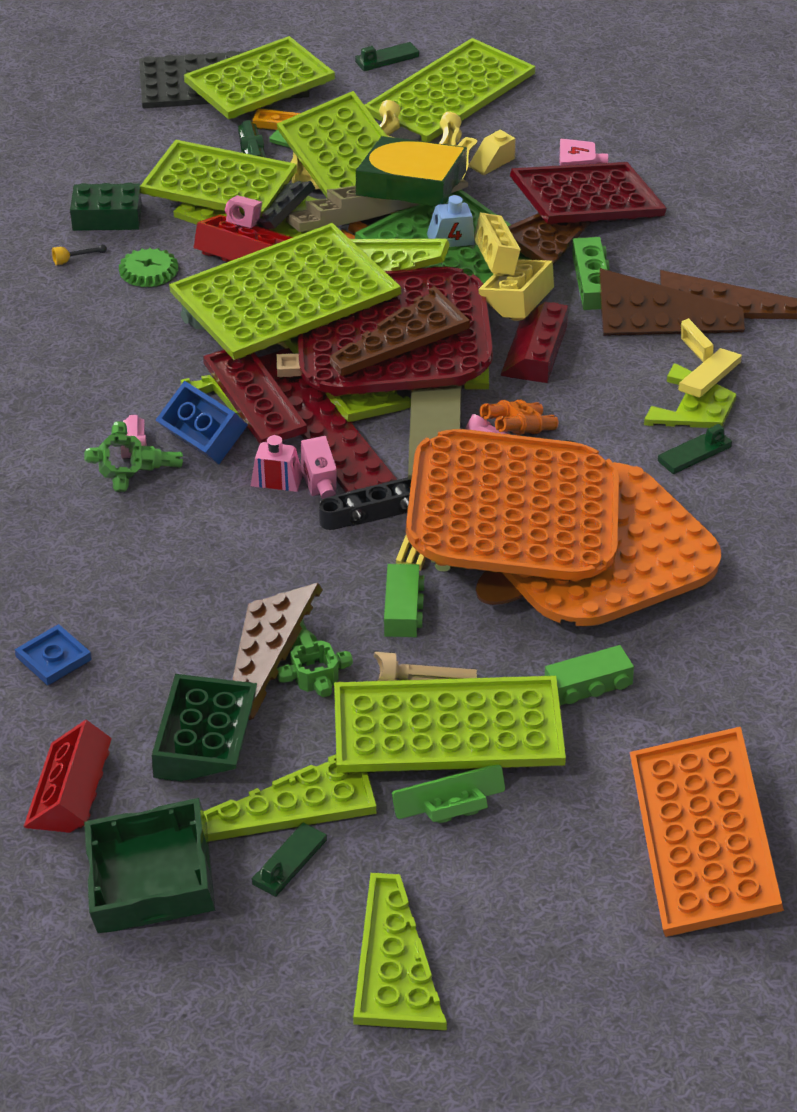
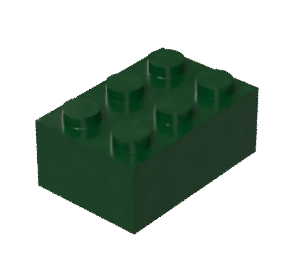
M74 184L70 206L72 231L139 230L142 209L140 184Z

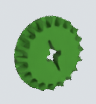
M150 247L146 250L143 248L140 251L133 250L132 254H126L125 258L121 259V264H119L121 278L129 284L140 287L162 285L173 279L178 272V262L174 258V254H169L167 250L161 251L160 248L154 250Z

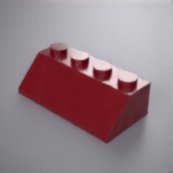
M544 302L533 309L525 319L520 320L501 376L548 383L567 328L568 305Z

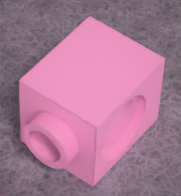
M239 195L229 199L225 206L226 222L252 228L257 225L260 219L262 202ZM239 206L244 209L245 216L240 213Z

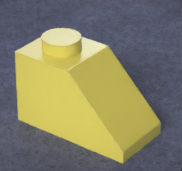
M498 130L485 137L470 161L469 167L482 175H486L514 160L515 138L502 130Z

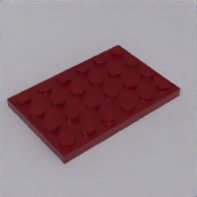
M628 162L511 168L510 172L512 180L547 224L576 223L580 221L595 222L597 220L625 218L635 219L640 217L651 218L665 216L667 209Z

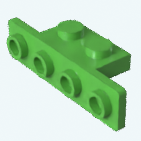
M501 765L487 766L395 790L392 792L395 815L398 819L426 813L433 822L443 823L450 821L452 817L462 814H477L479 810L488 808L486 796L505 791Z

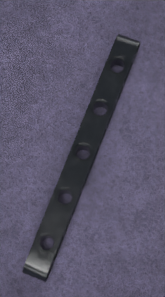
M408 477L322 499L319 502L320 526L326 530H335L407 513L411 480H408Z

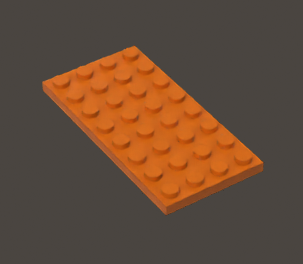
M741 727L630 752L665 937L784 911Z

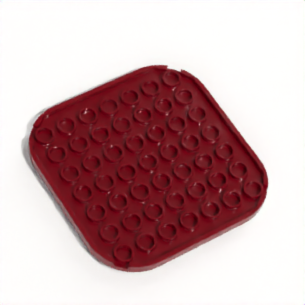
M427 267L385 271L401 286V295L298 335L299 367L303 380L314 389L330 393L333 396L405 389L413 390L428 387L437 388L450 385L461 386L481 375L489 367L493 358L486 297L481 296L478 290L483 283L474 274L469 276L463 272V269L454 267ZM433 286L469 319V329L376 363L373 366L360 369L352 374L341 376L330 364V356L349 343L358 342L362 339V334L365 332L376 330L378 323L402 307L413 305L415 298L426 296L429 294V289Z

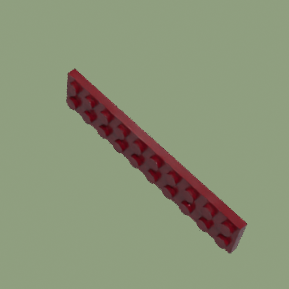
M289 348L258 357L306 423L307 433L301 435L303 439L307 440L326 436L337 470L336 481L345 493L397 480L354 425L346 421L324 392L308 385L302 376L277 377V354H293Z

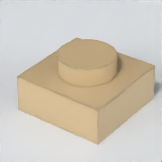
M299 353L277 354V377L301 376Z

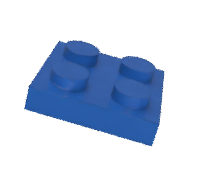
M59 624L15 649L16 658L47 686L92 660L91 652Z

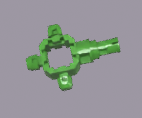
M119 421L113 424L111 435L99 447L88 448L84 452V460L93 464L99 462V472L105 478H114L112 482L115 492H125L129 485L128 478H131L138 470L152 471L154 468L159 469L160 466L181 468L183 464V459H180V457H183L182 452H162L160 449H155L154 446H141V442L136 436H127L126 423ZM110 445H113V447L125 446V448L129 449V453H131L130 465H132L130 468H115V465H111V461H109Z
M302 619L300 623L302 630L292 646L291 665L287 664L277 669L279 671L277 678L279 682L283 683L295 679L301 690L307 692L315 690L321 697L330 696L334 682H337L339 679L338 668L350 667L353 664L352 655L348 651L336 652L334 654L330 643L322 640L317 641L316 636L306 629ZM315 661L327 665V668L323 666L314 668L315 671L312 672L310 669L302 667V664L308 666L315 664Z

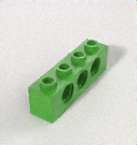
M600 237L573 238L572 257L583 310L601 309L600 268L609 270V260L606 259V246H602Z

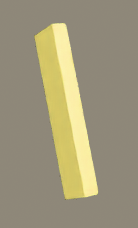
M720 348L679 382L678 390L700 398L741 363L742 355Z

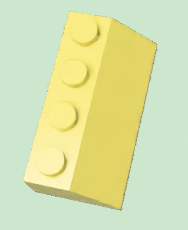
M518 259L514 275L497 276L493 274L478 289L479 294L486 297V301L502 317H509L514 321L523 320L554 288L553 261Z

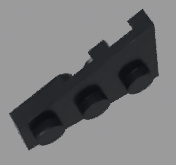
M297 181L292 184H285L270 207L258 220V226L265 229H275L315 189L311 181Z

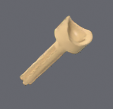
M374 652V657L380 667V675L377 681L477 678L476 669L410 664L398 665L396 653Z

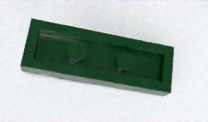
M411 42L380 50L369 46L361 49V55L355 56V62L363 71H368L419 57V50Z
M716 424L708 428L706 434H702L659 454L658 462L672 474H676L731 448L732 440L725 435L724 428L720 424Z
M303 822L251 878L252 885L276 897L327 841V834Z

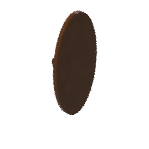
M486 570L476 586L477 598L489 605L505 604L524 597L502 572Z

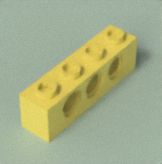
M480 212L474 240L491 272L497 276L514 275L521 249L502 216Z

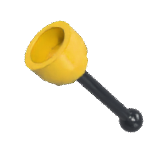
M101 244L97 248L69 252L65 247H53L52 258L56 266L63 265L69 261L70 256L94 252L105 253L107 247Z

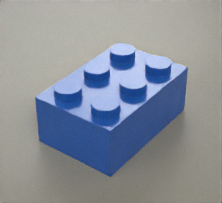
M186 381L181 384L156 418V421L169 433L217 464L221 463L248 426L234 411Z

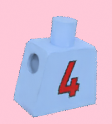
M452 195L449 197L448 204H440L435 207L427 231L428 238L447 239L450 244L449 247L475 244L472 213L468 204L462 203L460 196Z

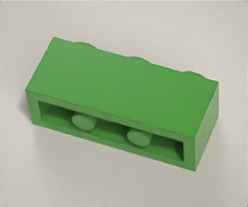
M388 564L384 637H417V628H422L423 612H418V609H423L424 594L419 593V591H424V575H419V564Z
M621 645L545 666V676H556L560 705L566 703L573 704L580 699L591 696L598 697L605 692L615 689L622 690L633 684L634 666Z

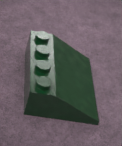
M175 674L152 751L153 778L184 781L236 769L257 690V683Z

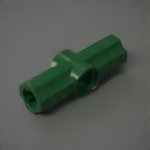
M251 120L243 121L238 126L241 152L265 157L263 137L259 135L256 124H253Z

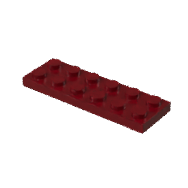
M225 350L203 356L204 365L240 417L248 424L247 427L259 444L267 442L268 437L273 435L280 436L283 441L307 433L306 423L254 352L235 360Z

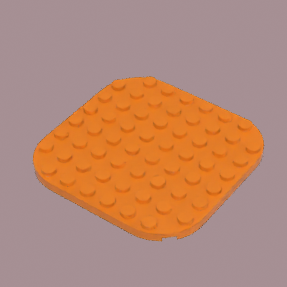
M466 429L441 431L434 438H425L416 448L407 512L406 535L415 550L440 566L448 565L466 569L565 579L576 582L581 581L582 579L602 573L609 568L615 559L618 544L619 474L610 459L605 460L598 455V450L576 442Z
M613 462L619 474L618 544L615 559L609 568L596 576L577 582L565 579L502 573L543 616L559 623L563 619L568 622H576V626H593L612 621L705 585L718 572L721 560L720 545L716 538L653 477L644 472L641 467Z

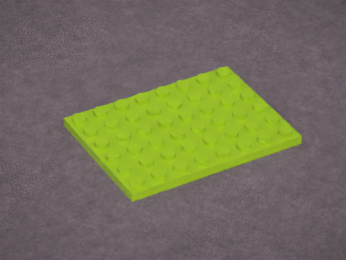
M333 223L169 284L170 292L233 360L243 358L258 350H263L276 343L286 341L291 337L306 333L322 325H327L332 321L347 317L355 312L401 295V286Z

